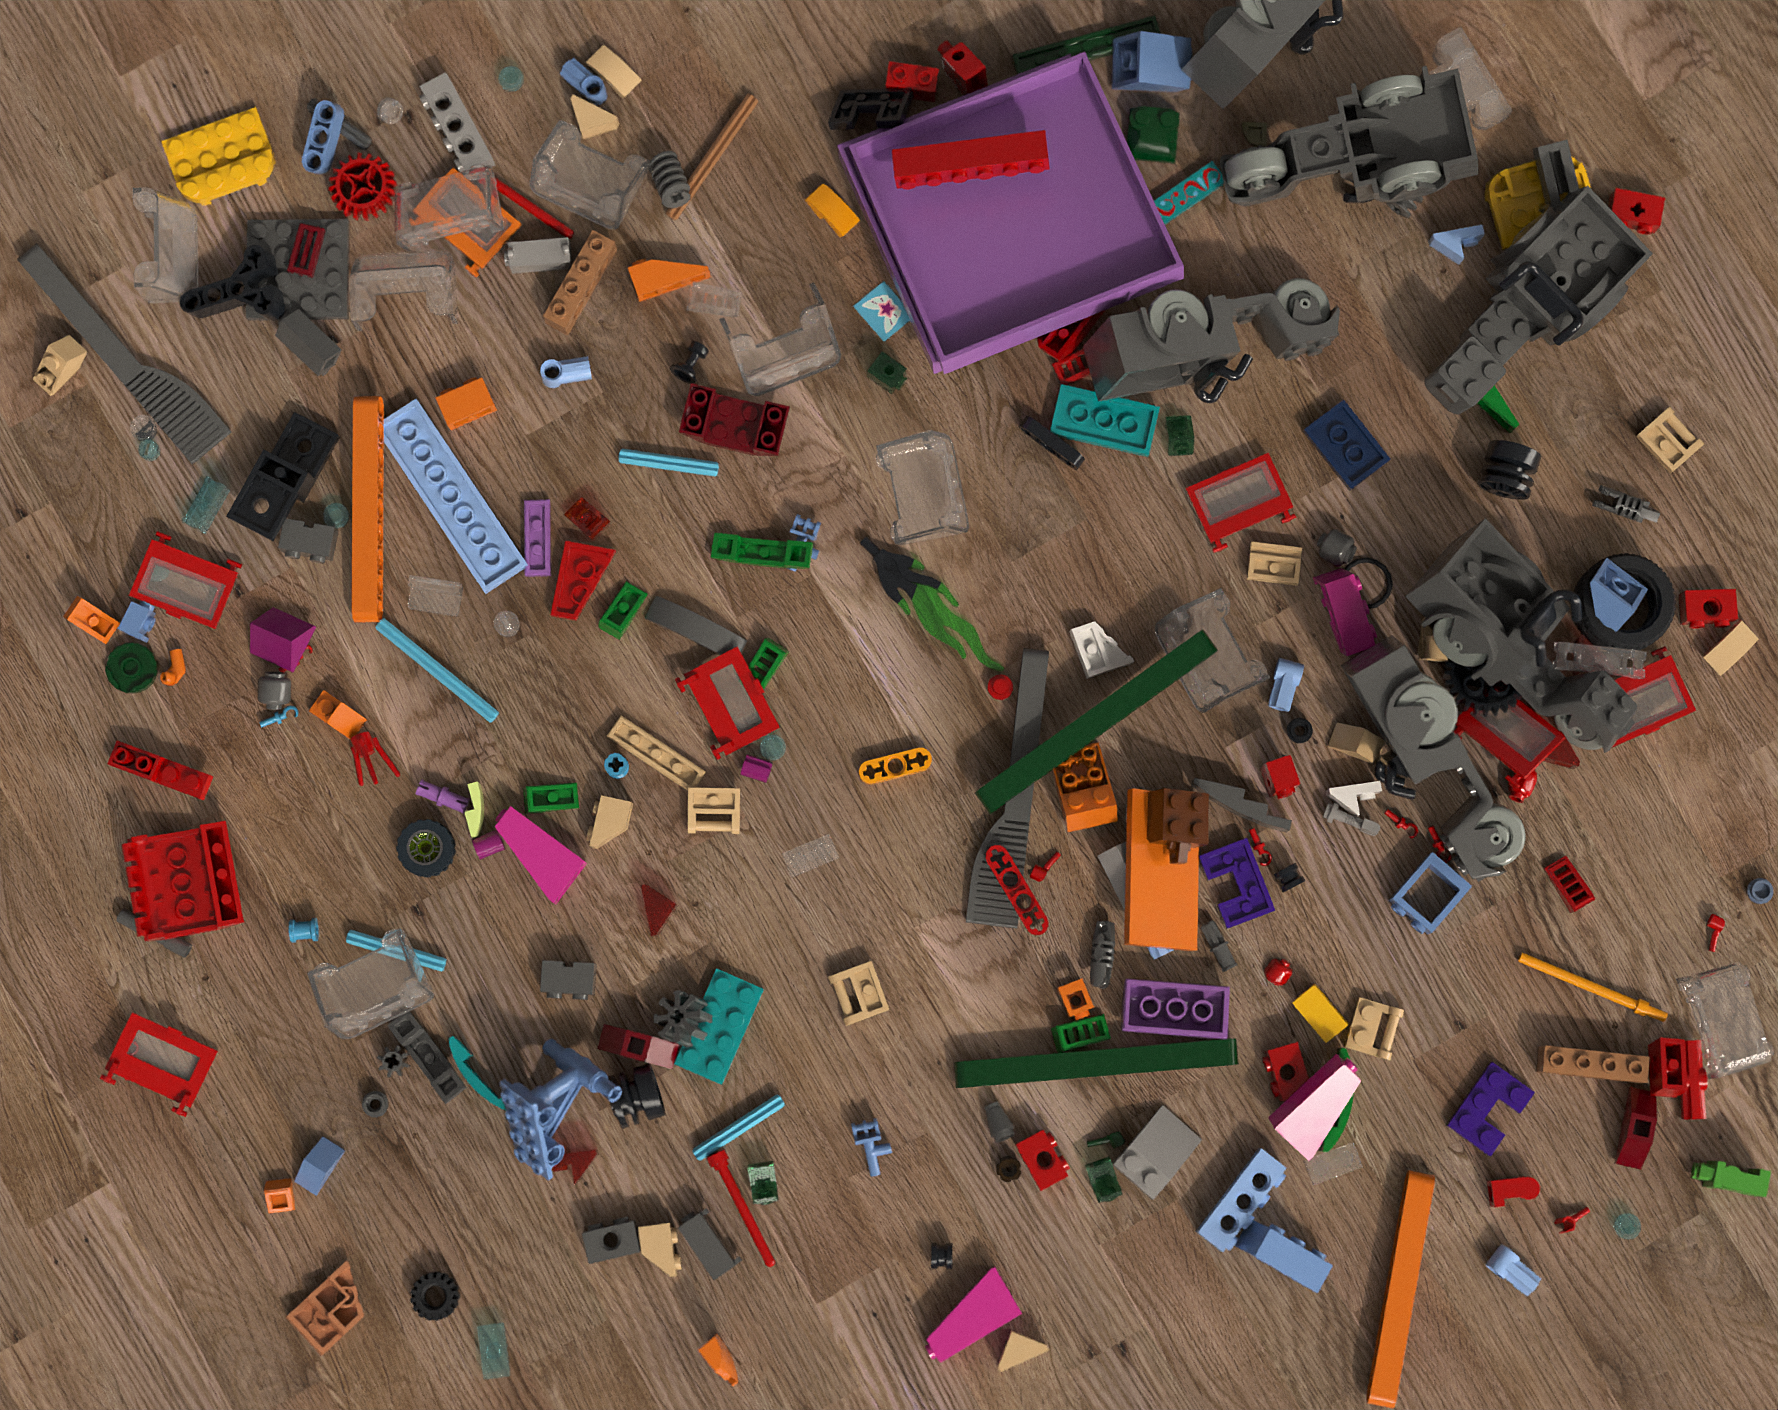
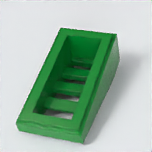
M1494 385L1477 404L1508 433H1512L1519 423Z
M770 638L764 639L748 665L752 675L762 681L761 686L763 689L766 688L789 653L787 649ZM768 648L778 654V657H773L766 650ZM763 657L773 663V665L769 667L760 659ZM755 666L767 672L766 676L754 669Z
M1104 1014L1051 1028L1057 1053L1111 1039ZM1093 1022L1097 1024L1099 1037L1095 1035ZM1082 1025H1086L1089 1035L1087 1040ZM1074 1027L1076 1029L1079 1042L1075 1041L1074 1034L1072 1031V1028ZM1063 1030H1065V1033H1066V1036H1067V1040H1068V1045H1067V1043H1066Z

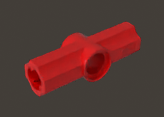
M1685 1040L1688 1091L1680 1095L1682 1120L1706 1119L1704 1091L1707 1090L1708 1079L1706 1070L1703 1068L1701 1040Z

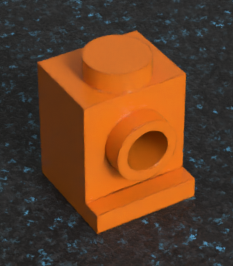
M1082 978L1057 988L1068 1018L1074 1016L1075 1020L1090 1015L1089 1009L1094 1008ZM1073 996L1080 998L1081 1002L1078 1006H1074L1071 1003Z

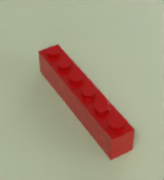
M1045 130L892 149L894 178L897 189L909 190L923 185L938 186L946 182L963 183L967 180L978 178L988 180L994 176L1002 175L1012 177L1019 173H1041L1044 170L1050 169Z

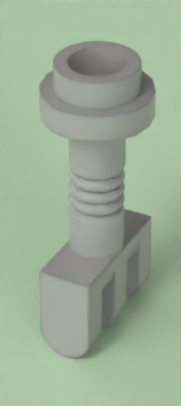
M1328 803L1323 818L1327 819V822L1332 823L1333 819H1336L1348 825L1350 824L1360 829V832L1370 836H1376L1380 831L1378 823L1366 818L1363 820L1338 810L1339 804L1334 803V805Z

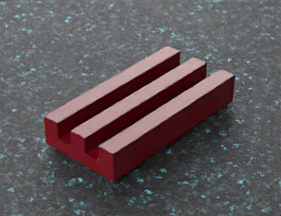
M304 223L299 224L287 268L288 273H297L300 276L305 275L313 278L326 232L324 228ZM305 230H308L307 240L298 268L295 267ZM315 232H317L308 270H306L305 267L307 264Z

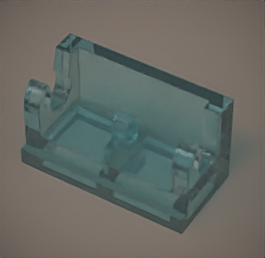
M208 476L205 477V482L186 516H183L181 520L182 523L203 534L207 533L230 492L224 484L217 483Z

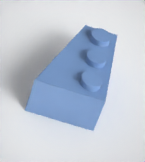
M1253 1220L1248 1228L1242 1231L1235 1247L1249 1253L1316 1293L1319 1292L1333 1266L1325 1261L1326 1255L1314 1248L1309 1252L1304 1249L1306 1243L1294 1236L1289 1240L1283 1236L1285 1231L1272 1223L1267 1227Z

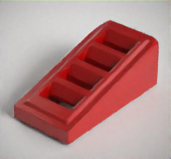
M1084 348L1066 356L1061 361L1052 363L1061 384L1068 385L1091 375L1089 368H1085L1081 359L1083 356L1086 357ZM1074 360H1076L1081 371L1079 373H1076L1072 364ZM1062 365H1067L1071 377L1067 378Z
M1567 856L1544 868L1545 873L1570 913L1596 900ZM1565 865L1567 870L1556 876L1554 871ZM1571 875L1573 879L1562 885L1560 880ZM1576 883L1578 888L1568 893L1566 889ZM1582 893L1584 897L1574 902L1572 898Z

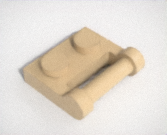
M1671 407L1666 409L1636 436L1670 474L1704 445V442L1700 438L1697 440L1674 415L1675 411ZM1664 421L1689 445L1688 449H1685L1662 424Z
M688 787V834H696V831L732 832V834H740V788ZM696 814H732V821H696Z
M872 961L828 977L830 985L833 984L843 1010L845 1026L889 1011ZM847 978L851 979L862 1012L857 1014L854 1013L843 980Z
M1358 997L1344 1048L1390 1061L1393 1039L1399 1018L1403 1017L1404 1010ZM1382 1013L1389 1015L1381 1047L1377 1049L1373 1047Z

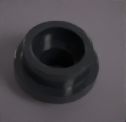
M1295 718L1287 726V735L1294 743H1305L1312 736V725L1304 718ZM1302 727L1304 730L1303 735H1297L1295 728Z

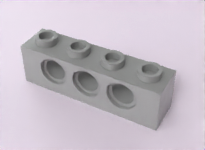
M447 73L420 85L423 94L419 98L426 110L431 108L434 116L430 118L437 131L443 130L446 137L442 138L448 152L454 151L457 159L453 161L459 172H465L468 179L480 174L484 168L495 166L489 150ZM440 103H450L448 108L444 110L438 109ZM452 124H461L460 129L457 131L449 130ZM466 144H471V145H473V148L471 149V151H469V152H462V151H461V148H462L464 145H466Z

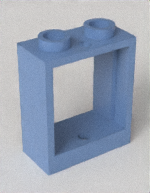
M1431 852L1388 901L1393 904L1391 908L1401 917L1406 915L1413 921L1411 926L1421 934L1425 932L1428 935L1433 933L1472 885L1436 854ZM1427 868L1456 891L1455 895L1431 922L1426 920L1402 899L1404 894Z

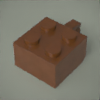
M1169 788L1148 792L1147 839L1149 843L1167 845L1170 864H1186L1188 851L1191 848L1208 845L1209 794Z

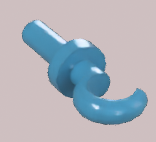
M290 705L285 707L281 714L278 711L274 712L275 716L259 722L261 728L275 722L281 724V720L287 718L286 712L291 709L296 711L294 717H297L299 714L298 709Z

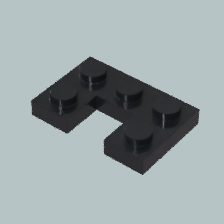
M912 88L840 90L828 120L830 130L854 129L860 113H878L876 118L878 129H892L902 125L913 99Z

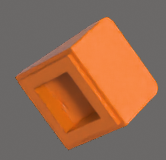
M291 1178L271 1180L265 1183L264 1195L268 1214L295 1210Z

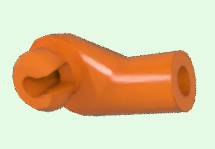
M182 649L169 651L172 665L160 675V680L164 685L173 686L177 684L185 674L186 667Z

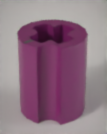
M747 754L740 775L767 783L773 762Z
M497 829L472 839L474 849L480 860L505 850L503 840Z

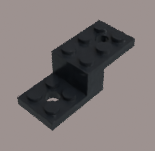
M294 412L272 452L270 453L263 449L226 517L273 542L296 500L302 503L305 502L340 436ZM309 440L312 444L311 449L305 453L300 452L298 449L300 442ZM261 500L268 501V510L264 513H257L255 509L256 504Z

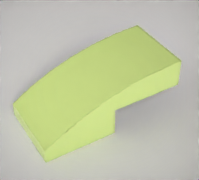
M479 782L467 784L474 809L464 812L471 837L474 839L480 837L484 821V799Z

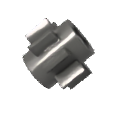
M396 1046L394 1052L389 1047H385L386 1054L377 1057L379 1060H382L383 1064L378 1069L388 1070L387 1077L389 1078L393 1076V1072H397L402 1077V1069L411 1066L405 1060L410 1054H401V1046ZM396 1055V1059L400 1061V1063L398 1066L394 1065L393 1068H391L392 1064L389 1063L388 1060L389 1058H394Z

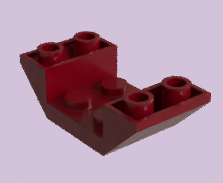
M691 383L679 433L706 445L744 454L778 456L790 406L765 401L764 405L720 395L716 393V389Z

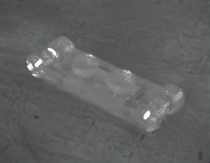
M1555 642L1554 651L1557 652L1556 660H1553V669L1589 673L1604 670L1609 675L1633 679L1645 678L1646 670L1643 669V662L1646 661L1647 652ZM1568 652L1574 653L1573 661L1566 660ZM1628 659L1633 660V668L1627 667Z

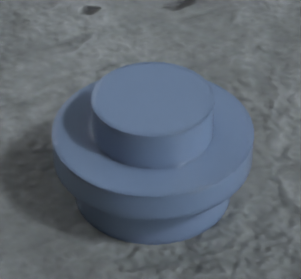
M1754 879L1747 886V896L1756 904L1767 903L1773 896V887L1766 879Z

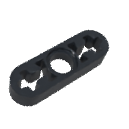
M1026 416L1018 426L1028 437L1072 469L1078 470L1084 462L1085 458L1078 451L1033 418Z

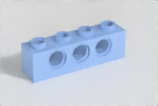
M1258 1148L1195 1232L1219 1251L1224 1252L1225 1249L1230 1251L1239 1239L1236 1237V1234L1241 1228L1247 1229L1253 1221L1252 1213L1257 1207L1261 1209L1269 1200L1270 1196L1267 1193L1273 1186L1277 1188L1285 1179L1286 1175L1283 1172L1286 1170V1167L1262 1148ZM1257 1173H1261L1265 1177V1184L1261 1188H1256L1252 1183V1178ZM1241 1194H1246L1249 1197L1250 1202L1245 1209H1240L1236 1204L1237 1197ZM1225 1215H1230L1234 1220L1233 1227L1229 1230H1224L1220 1224L1222 1217Z

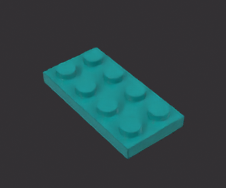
M1061 384L1050 431L1058 437L1148 457L1160 407L1120 397L1098 401L1094 391Z
M716 968L703 997V1000L708 1005L702 1009L712 1015V1023H698V1027L706 1032L707 1036L704 1040L691 1036L693 1046H682L674 1064L723 1085L764 989Z

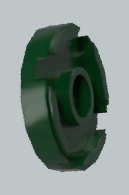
M127 642L117 646L110 652L107 658V666L105 667L108 681L117 690L129 694H137L148 689L154 683L158 674V663L155 655L149 648L138 643Z

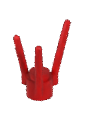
M367 731L359 733L350 739L353 745L350 749L354 756L356 774L360 786L364 785L360 758H364L373 784H378L376 773L369 757L375 752L373 748L377 750L395 776L400 777V772L380 746L377 737L372 738L370 732Z

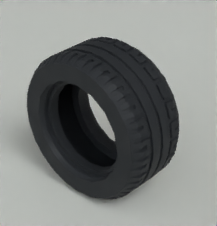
M1621 553L1608 556L1589 568L1577 582L1574 591L1580 597L1582 607V620L1575 622L1578 626V631L1581 632L1580 634L1590 644L1612 654L1634 653L1653 644L1670 627V623H1672L1675 615L1674 611L1676 610V596L1672 587L1673 584L1669 581L1670 579L1666 576L1667 574L1662 571L1663 569L1658 567V564L1653 563L1652 560H1648L1641 555ZM1606 558L1648 589L1645 595L1648 599L1649 611L1646 621L1638 629H1619L1616 632L1612 628L1603 625L1595 615L1590 582Z

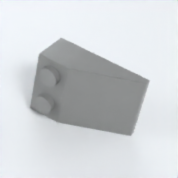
M1162 1105L1113 1161L1112 1165L1145 1195L1154 1200L1202 1139Z

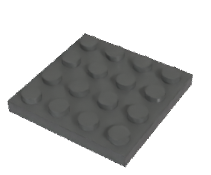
M348 219L247 220V248L251 245H259L271 252L275 257L278 275L263 279L259 283L258 289L273 285L281 290L285 304L284 315L286 313L291 314L299 309L310 320L349 319L350 221ZM300 223L321 227L326 230L313 278L305 275L300 276L297 273H288L287 271ZM305 230L295 267L298 268L307 240L308 230ZM315 232L313 242L305 267L306 270H308L317 232ZM246 305V319L248 321L269 320L258 314L254 308Z

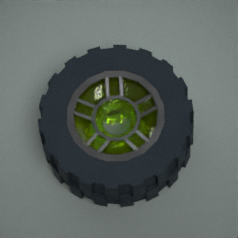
M420 819L415 823L408 824V827L402 830V834L397 840L398 846H396V851L402 866L409 872L426 878L434 875L438 876L442 871L445 872L448 866L452 864L453 857L456 854L455 840H453L451 832L441 823L430 819ZM428 843L431 846V850L428 853H424L421 847Z

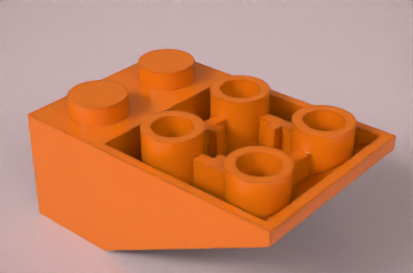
M1099 742L1088 744L1052 770L1067 832L1118 821L1117 804Z

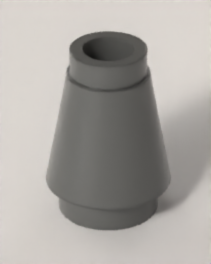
M994 1102L984 1107L990 1136L995 1139L996 1143L1005 1141L1015 1135L1013 1131L1015 1127L999 1102Z

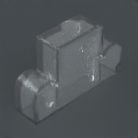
M1462 27L1441 37L1432 54L1434 62L1439 67L1428 72V74L1433 75L1454 69L1459 70L1467 111L1472 112L1471 122L1475 128L1487 130L1508 119L1512 109Z

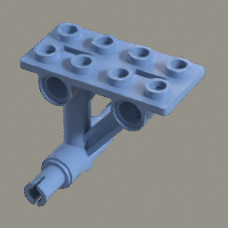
M554 1039L547 1040L542 1050L544 1054L555 1060L557 1067L563 1071L543 1086L538 1085L532 1090L521 1083L511 1084L505 1079L500 1082L501 1098L506 1108L505 1116L509 1121L511 1129L509 1134L515 1147L514 1155L519 1162H525L536 1175H541L548 1181L553 1178L551 1168L561 1161L565 1153L564 1147L555 1141L552 1136L582 1085L593 1093L602 1094L610 1102L618 1100L622 1093L621 1088L608 1080L607 1074L592 1064L587 1057L581 1056L572 1048L562 1047Z

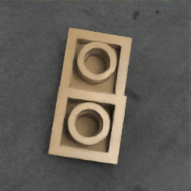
M602 45L585 62L602 81L606 80L621 98H624L641 81L638 75L605 45Z
M1742 620L1721 636L1722 639L1702 655L1720 676L1759 640Z

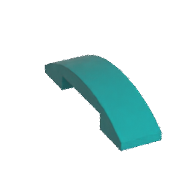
M451 1036L449 1038L450 1049L456 1065L466 1081L483 1098L506 1111L502 1098H499L466 1063L473 1054L456 1036Z

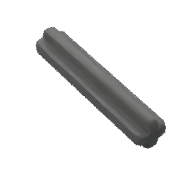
M313 98L306 108L313 114L316 105L320 101ZM329 108L325 113L327 119H330L333 115V111ZM343 119L340 134L361 149H368L372 143L371 138Z

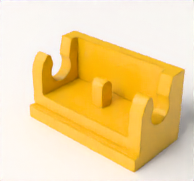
M1315 983L1292 1002L1325 1043L1348 1026L1347 1020Z

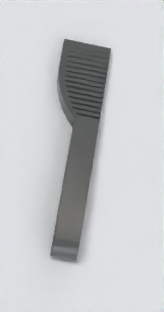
M37 243L17 258L19 263L192 465L231 433L230 429L207 402L189 385L165 371L141 365Z
M1023 648L1010 766L1039 745L1049 651ZM1034 783L1005 804L1004 815L994 824L981 844L971 875L966 923L1017 929L1019 916L988 866L985 855L991 846L1001 845L1005 847L1023 876ZM996 849L991 851L993 854L990 857L991 862L997 861L1001 867L996 869L998 874L1005 868L1012 867L1009 861L1004 865L1001 859L1004 856L1002 851L997 852ZM1012 871L1006 872L1003 876L1004 884L1009 887L1014 886L1018 881L1017 875ZM1020 894V895L1017 897V899H1016V904H1017V906H1018L1019 908H1020L1021 894Z

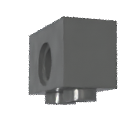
M628 1217L613 1220V1226L603 1227V1223L587 1226L588 1231L583 1232L582 1236L588 1264L641 1252L636 1221H629ZM608 1232H614L618 1236L619 1241L615 1247H609L605 1243V1235Z

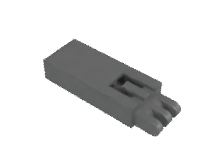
M1568 140L1532 149L1545 204H1550L1553 208L1561 202L1559 194L1567 192L1568 195L1570 192L1579 189Z

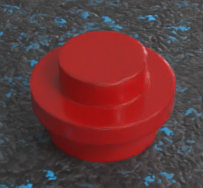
M995 675L988 682V693L996 700H1005L1012 694L1013 683L1006 675Z

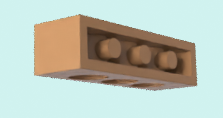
M592 230L543 315L547 325L567 336L569 335L617 251L615 241Z
M1546 1045L1538 1046L1536 1072L1640 1084L1648 1083L1649 1057Z

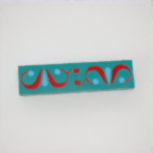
M1211 161L1154 200L1164 224H1168L1223 186L1222 173L1215 163Z

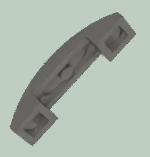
M659 596L655 597L645 616L646 620L666 630L669 629L713 651V653L719 656L737 646L742 653L747 643V640L726 628Z
M408 1009L387 1025L400 1044L405 1047L431 1082V1086L445 1104L449 1103L467 1088L446 1056Z

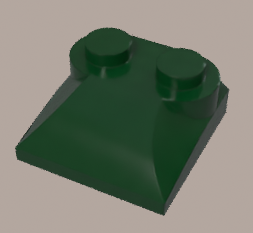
M1148 106L1130 108L1127 144L1135 160L1175 164L1180 123L1179 112L1169 108Z

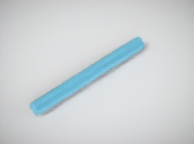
M382 618L377 623L375 628L488 722H493L497 718L499 712L389 621Z

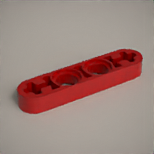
M1001 845L991 846L985 855L986 862L1026 930L1033 935L1045 933L1049 925L1048 919L1010 854ZM995 849L997 852L1002 851L1004 853V856L1001 858L1004 865L1008 861L1012 865V867L1002 870L1000 874L996 871L997 868H1001L998 862H991L990 857L993 856L991 851ZM1009 871L1014 872L1018 877L1017 883L1012 887L1005 885L1003 882L1004 874ZM1020 894H1027L1031 899V904L1026 909H1021L1016 904V899ZM1035 906L1038 912L1033 914L1037 919L1042 918L1044 921L1041 924L1042 930L1040 931L1036 928H1030V925L1033 923L1030 916L1024 919L1022 913L1031 911Z

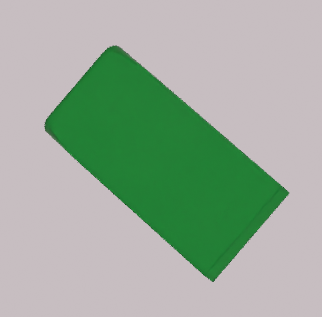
M626 581L600 618L598 627L620 640L648 594Z
M577 783L526 786L523 788L525 814L579 808Z

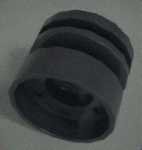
M1505 440L1490 441L1484 458L1490 465L1481 468L1482 475L1478 478L1477 485L1483 490L1503 498L1528 499L1531 494L1529 487H1532L1534 484V480L1528 475H1533L1537 472L1542 456L1536 450L1519 443Z
M650 1063L633 1068L634 1081L629 1082L624 1072L619 1073L621 1085H618L614 1075L608 1076V1080L619 1086L622 1091L618 1100L610 1102L613 1114L618 1119L622 1129L629 1127L627 1115L630 1114L634 1124H640V1111H644L649 1121L666 1116L660 1089Z

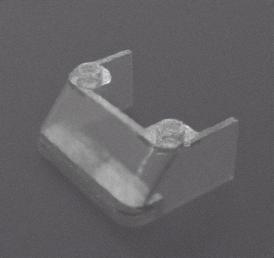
M814 282L809 285L815 304L801 312L800 323L802 327L755 345L753 338L749 334L741 333L732 336L724 317L719 319L744 386L750 395L760 396L830 369L840 362L841 352L828 311Z

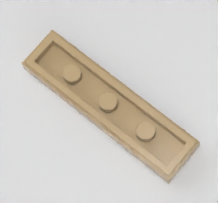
M620 715L606 736L687 791L688 787H697L706 774V771L622 715Z

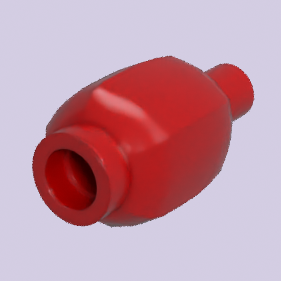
M1534 770L1525 780L1521 778L1518 782L1520 783L1518 788L1508 786L1510 792L1508 797L1511 800L1523 803L1524 799L1530 797L1537 781L1536 771Z

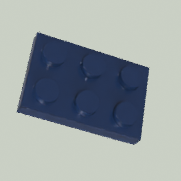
M1345 400L1341 401L1303 430L1306 437L1349 491L1391 460Z

